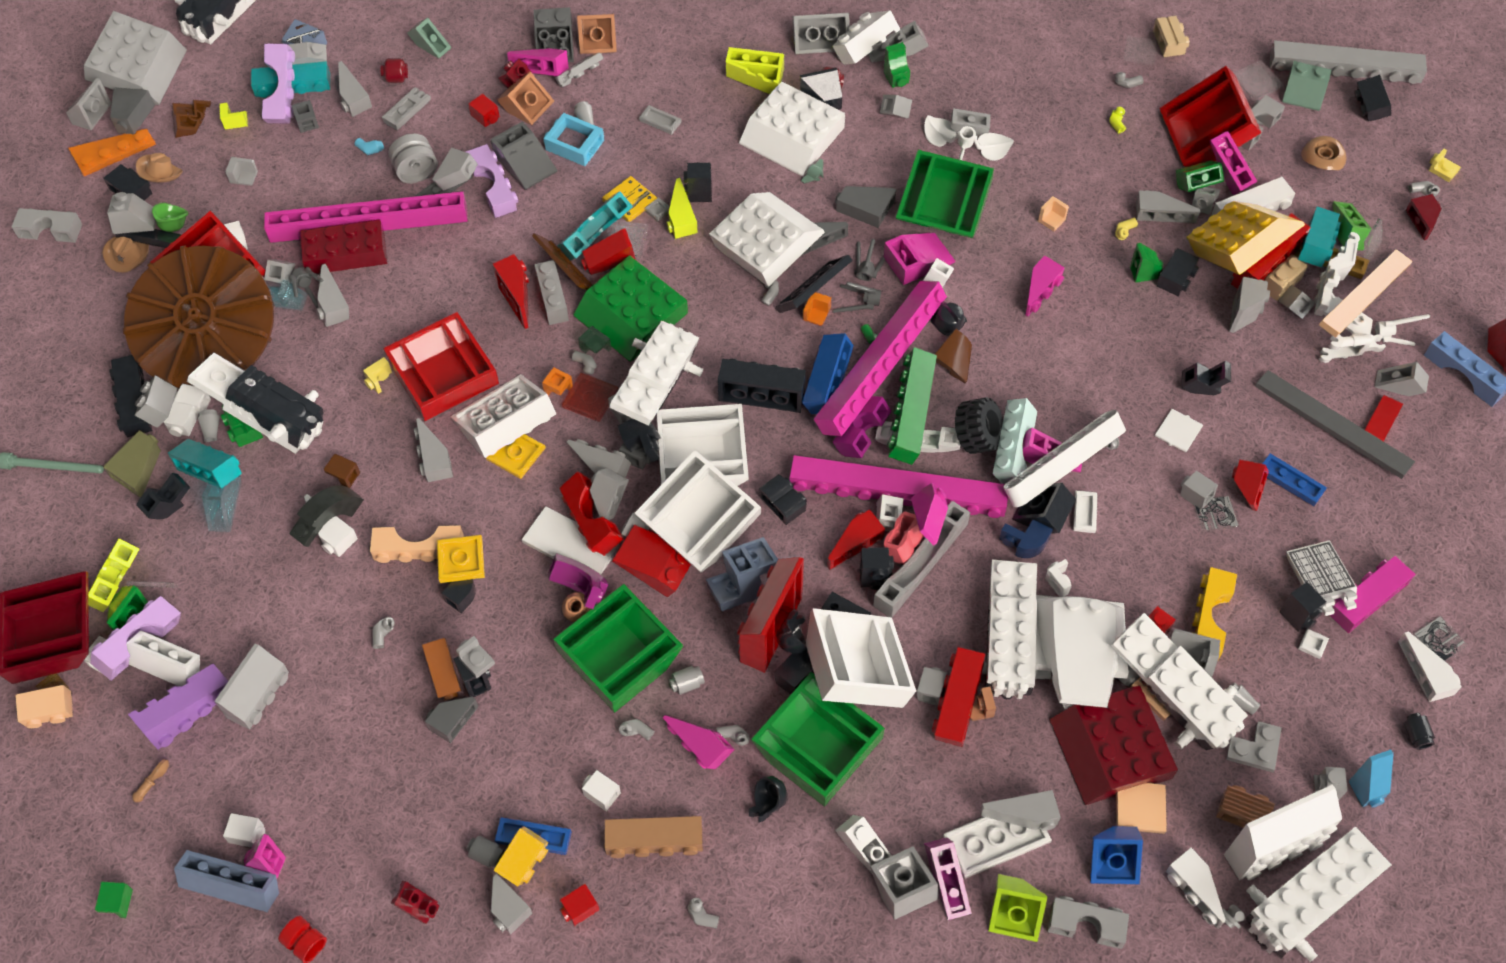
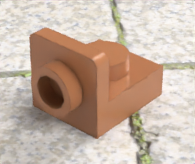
M991 687L981 688L980 696H976L971 714L972 721L994 717L996 706Z

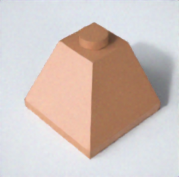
M614 14L577 16L580 54L617 52Z
M528 72L497 99L507 113L530 125H533L554 102L553 98L531 72Z

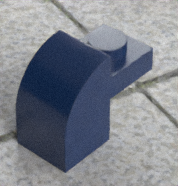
M1032 520L1027 531L1024 533L1005 523L999 539L1007 547L1017 548L1015 556L1033 558L1044 550L1050 540L1053 529Z

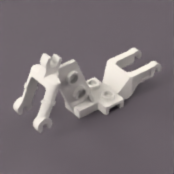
M1351 232L1349 234V239L1346 241L1345 246L1339 249L1340 253L1330 260L1326 271L1321 273L1320 281L1316 286V289L1319 290L1314 298V302H1316L1314 314L1327 316L1343 301L1339 297H1335L1332 290L1333 287L1338 286L1339 281L1344 280L1355 264L1358 242L1360 240L1357 233ZM1361 313L1346 328L1352 335L1347 337L1338 335L1336 338L1331 336L1330 340L1332 342L1329 348H1322L1320 351L1322 356L1319 358V361L1327 363L1335 358L1346 359L1351 356L1362 355L1365 351L1381 352L1386 346L1385 344L1378 345L1376 343L1383 337L1382 335L1373 336L1370 334L1373 320Z

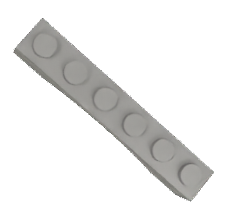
M951 501L948 505L937 544L933 546L925 538L911 558L893 576L888 578L876 592L873 606L888 617L893 618L966 528L970 512L954 501Z

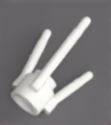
M1426 314L1394 321L1376 322V335H1382L1383 342L1415 346V342L1391 337L1396 334V325L1427 319L1430 315Z

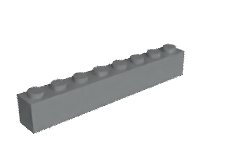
M1274 40L1270 51V69H1277L1278 71H1290L1293 62L1297 61L1331 69L1330 75L1337 77L1371 78L1380 75L1382 80L1402 81L1411 84L1422 83L1427 72L1426 55L1276 40Z

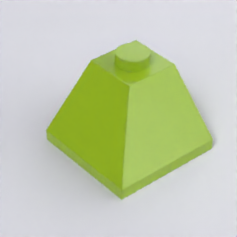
M998 874L988 932L1038 942L1047 896L1023 879Z

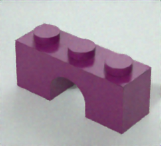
M871 396L842 436H836L833 444L841 455L853 458L863 457L872 443L865 431L874 426L882 427L891 413V409L884 398Z

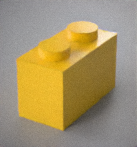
M527 827L520 828L494 871L516 886L522 885L523 882L527 884L535 873L532 868L536 862H541L548 852L546 846L549 842Z

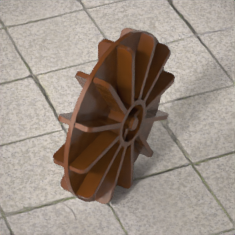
M180 246V250L165 255L155 263L149 262L147 264L149 268L137 280L131 293L127 292L126 294L128 300L125 307L124 328L122 330L130 352L141 368L152 377L157 376L180 389L182 384L194 386L187 382L188 376L213 353L245 371L256 363L267 344L271 343L272 340L270 336L273 330L275 305L266 281L249 261L223 247L194 246L187 248L186 246Z

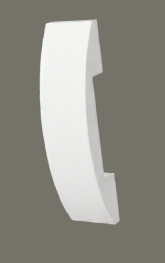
M885 421L882 427L878 426L875 437L877 442L885 445L888 444V440L893 433L890 430L892 422ZM942 427L941 431L924 430L920 452L936 453L960 449V442L955 428Z

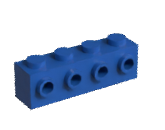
M845 333L823 335L811 376L808 379V386L803 395L802 403L811 414L819 413L844 380L854 346Z

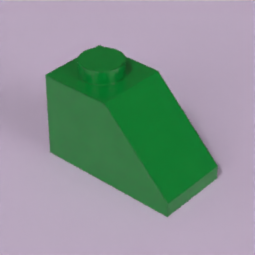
M1142 243L1136 244L1130 264V270L1135 283L1157 280L1163 271V263L1159 260L1157 253Z

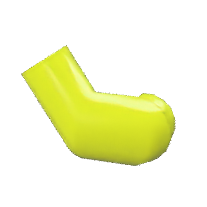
M1120 106L1112 111L1109 118L1110 124L1118 134L1126 130V127L1121 122L1125 110Z

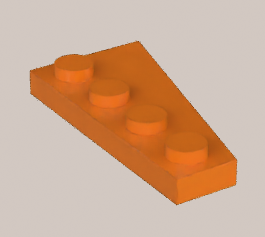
M146 128L136 131L135 134H122L69 147L68 149L85 177L152 147L156 143Z

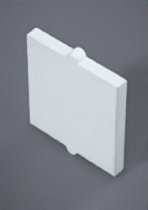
M1172 409L1155 436L1167 442L1169 446L1173 445L1187 452L1203 425L1191 419L1189 415L1185 416Z

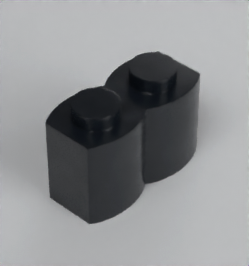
M778 474L759 488L758 496L787 525L806 511L807 500L801 492L797 493L792 489L793 485L787 477L783 478Z

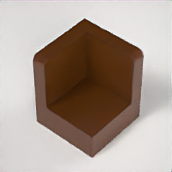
M335 453L324 468L325 473L338 478L340 484L348 488L352 486L360 474L357 463Z

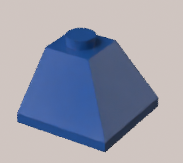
M1112 826L1093 837L1091 883L1140 884L1143 839L1137 826Z

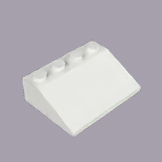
M520 374L450 417L473 447L486 458L489 455H494L497 450L505 445L512 444L515 439L523 434L531 432L539 424L549 421L551 417L556 415V412L547 393Z

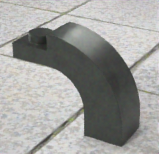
M336 485L328 487L314 495L298 511L297 515L300 518L289 534L303 546L309 547L319 531L330 519L337 515L352 517L364 499L346 486Z

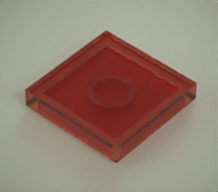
M580 373L563 401L562 408L600 422L609 407L608 398L618 392V386Z

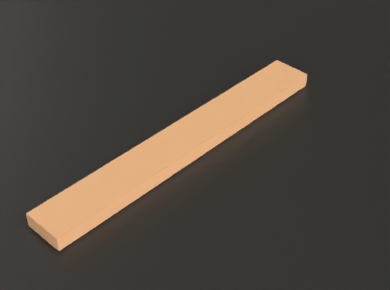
M1395 250L1332 310L1319 325L1336 338L1413 261L1398 250Z

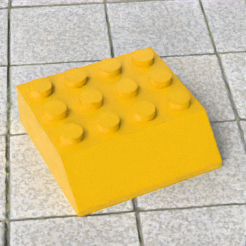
M1233 201L1226 204L1220 212L1209 217L1208 221L1203 225L1195 228L1187 236V239L1198 257L1240 275L1303 227L1304 223L1257 204Z

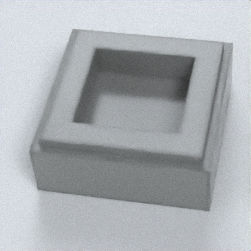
M658 197L644 209L645 212L658 222L669 214L670 206Z

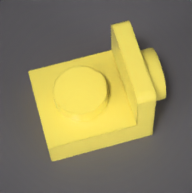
M1443 149L1439 154L1435 153L1429 163L1432 165L1429 171L1450 182L1461 167L1444 158L1447 150Z
M383 357L364 369L363 372L366 377L364 382L370 390L374 389L378 394L382 392L378 381L387 379L389 374L392 373L389 362Z

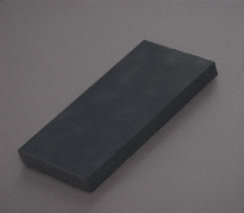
M844 255L828 261L777 304L775 309L782 313L798 308L853 261L850 255Z

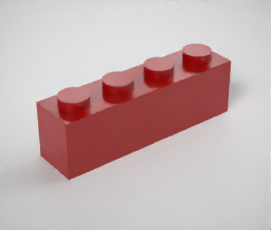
M960 647L957 648L956 654L952 653L949 666L952 667L951 675H946L943 688L947 689L945 697H940L938 710L941 713L939 720L935 719L932 726L935 740L963 747L985 663V653Z

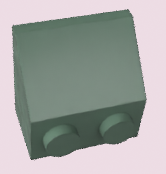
M1294 61L1288 75L1282 102L1320 111L1329 83L1331 69Z

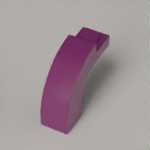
M555 554L548 571L549 580L583 593L585 607L594 609L595 604H599L604 597L608 587L607 580L589 566L561 554Z

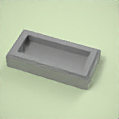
M650 105L639 117V121L671 135L681 123L680 118Z

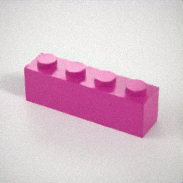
M1396 556L1389 561L1384 559L1376 567V572H1368L1361 579L1362 583L1360 585L1355 584L1357 587V599L1354 600L1357 605L1355 609L1347 610L1342 598L1334 600L1335 605H1332L1334 614L1330 616L1348 634L1407 586L1416 575Z

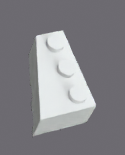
M891 10L875 13L866 12L860 16V20L857 23L852 24L849 30L838 38L833 48L844 65L855 64L873 50L872 46L878 41L883 43L887 40L886 35L890 32L896 33L900 28Z

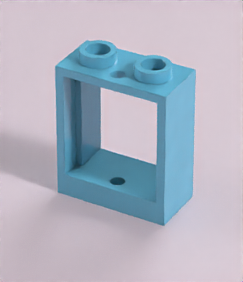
M563 113L559 119H556L551 130L546 132L543 141L547 151L586 166L604 142V133L600 127ZM566 127L589 136L580 149L557 140Z

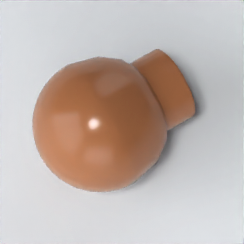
M581 592L569 594L562 603L563 615L573 623L591 610V608L585 607L584 594Z

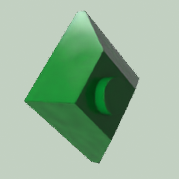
M134 585L124 586L114 595L109 604L107 624L113 631L117 628L121 629L132 615H138L148 603L138 587Z

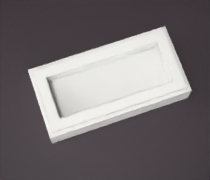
M1076 490L1073 531L1095 533L1097 493Z

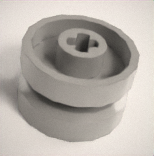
M415 133L406 134L395 140L389 148V158L398 178L404 183L413 184L428 179L437 170V159L427 138L423 135Z

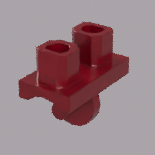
M407 881L401 882L397 895L391 901L392 905L423 924H427L430 918H434L439 909L438 901Z

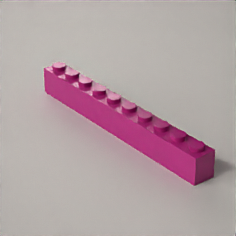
M453 192L265 212L264 228L270 243L301 240V230L381 219L383 229L386 231L468 222L464 192Z
M920 281L822 407L814 420L823 435L842 436L871 396H873L947 297L939 281Z
M795 455L790 474V481L793 488L797 491L814 490L818 494H826L828 492L835 493L840 497H848L850 495L857 496L861 500L879 499L882 495L903 498V505L912 506L911 498L932 483L937 489L940 487L946 493L947 506L951 501H954L968 510L970 515L987 514L991 518H999L1000 516H1005L1008 496L1004 490L1005 484Z

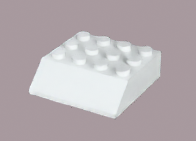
M781 81L751 115L739 144L803 177L809 167L818 160L844 129L845 113Z
M766 192L750 194L709 235L715 247L769 287L825 232L775 195Z
M742 404L663 409L657 411L658 433L661 436V439H659L661 485L694 450L701 454L736 486L749 480Z
M694 450L635 512V515L699 572H703L723 555L722 551L728 550L761 514V507Z
M812 608L810 611L806 646L822 701L903 708L914 695L916 689L892 618Z
M1332 784L1246 824L1224 853L1238 879L1241 880L1246 877L1248 881L1261 875L1260 871L1265 868L1271 871L1282 865L1281 861L1286 858L1290 861L1297 859L1303 855L1302 851L1307 848L1310 851L1320 848L1323 845L1322 842L1330 838L1329 834L1337 830L1336 825L1342 820L1335 787Z

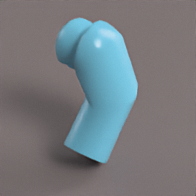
M361 138L355 141V146L367 155L378 153L384 149V144L381 141L373 140L366 143Z

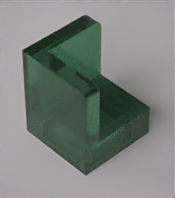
M593 326L578 338L579 349L585 354L589 350L596 354L603 348L608 352L611 350L610 338Z

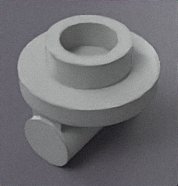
M1234 904L1229 906L1228 911L1222 908L1226 920L1225 923L1231 929L1234 926L1240 929L1242 926L1238 922L1244 920V913Z

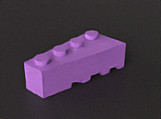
M211 664L188 678L186 685L174 686L168 690L166 697L159 701H156L154 698L146 703V709L139 713L134 710L128 715L158 750L161 747L170 745L174 737L180 732L189 730L193 722L198 718L207 716L212 711V707L216 705L215 700L228 683V680L214 664Z

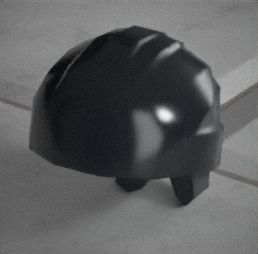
M795 609L783 621L777 631L776 638L778 645L784 651L799 654L807 649L806 639L799 627L806 621L805 617L798 615Z
M764 776L756 782L754 787L756 806L749 808V817L758 816V822H763L772 813L778 811L786 804L788 794L783 781L775 776Z

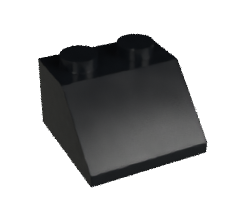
M1054 483L1028 503L1018 507L1012 520L1028 527L1032 520H1035L1053 529L1052 534L1060 533L1076 498L1063 483Z

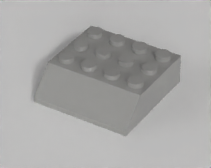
M113 11L84 64L85 80L93 82L98 78L104 87L110 89L117 87L148 90L154 104L160 105L187 49L169 31Z

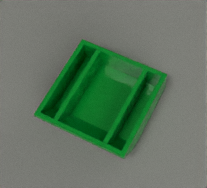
M918 150L896 219L973 238L978 229L992 184L994 168Z
M629 255L585 292L574 313V317L629 362H632L642 352L641 349L632 346L634 339L637 338L647 343L661 321L675 325L688 314L687 299Z
M625 584L621 585L597 604L594 609L588 611L553 639L556 651L614 713L667 671L683 648V644Z
M811 672L755 734L751 741L773 767L825 807L883 739L885 728L853 703L822 701L815 674Z

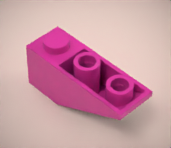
M1045 255L1033 267L1025 314L1027 317L1032 311L1036 313L1042 304L1041 301L1043 299L1047 300L1051 296L1053 288L1055 286L1059 287L1064 280L1063 272L1065 267Z
M667 715L663 717L668 723L666 725L668 730L682 739L681 744L689 752L692 751L697 756V763L704 769H716L735 750L719 732Z

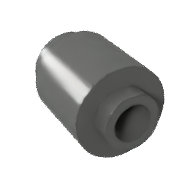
M480 835L476 839L472 838L466 848V851L469 852L468 858L488 868L490 866L495 868L504 854V850L500 848V845Z

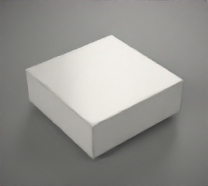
M1308 629L1298 649L1320 659L1329 638Z

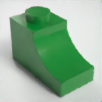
M903 42L887 46L885 49L884 74L892 88L897 86L903 87L910 80L906 46Z

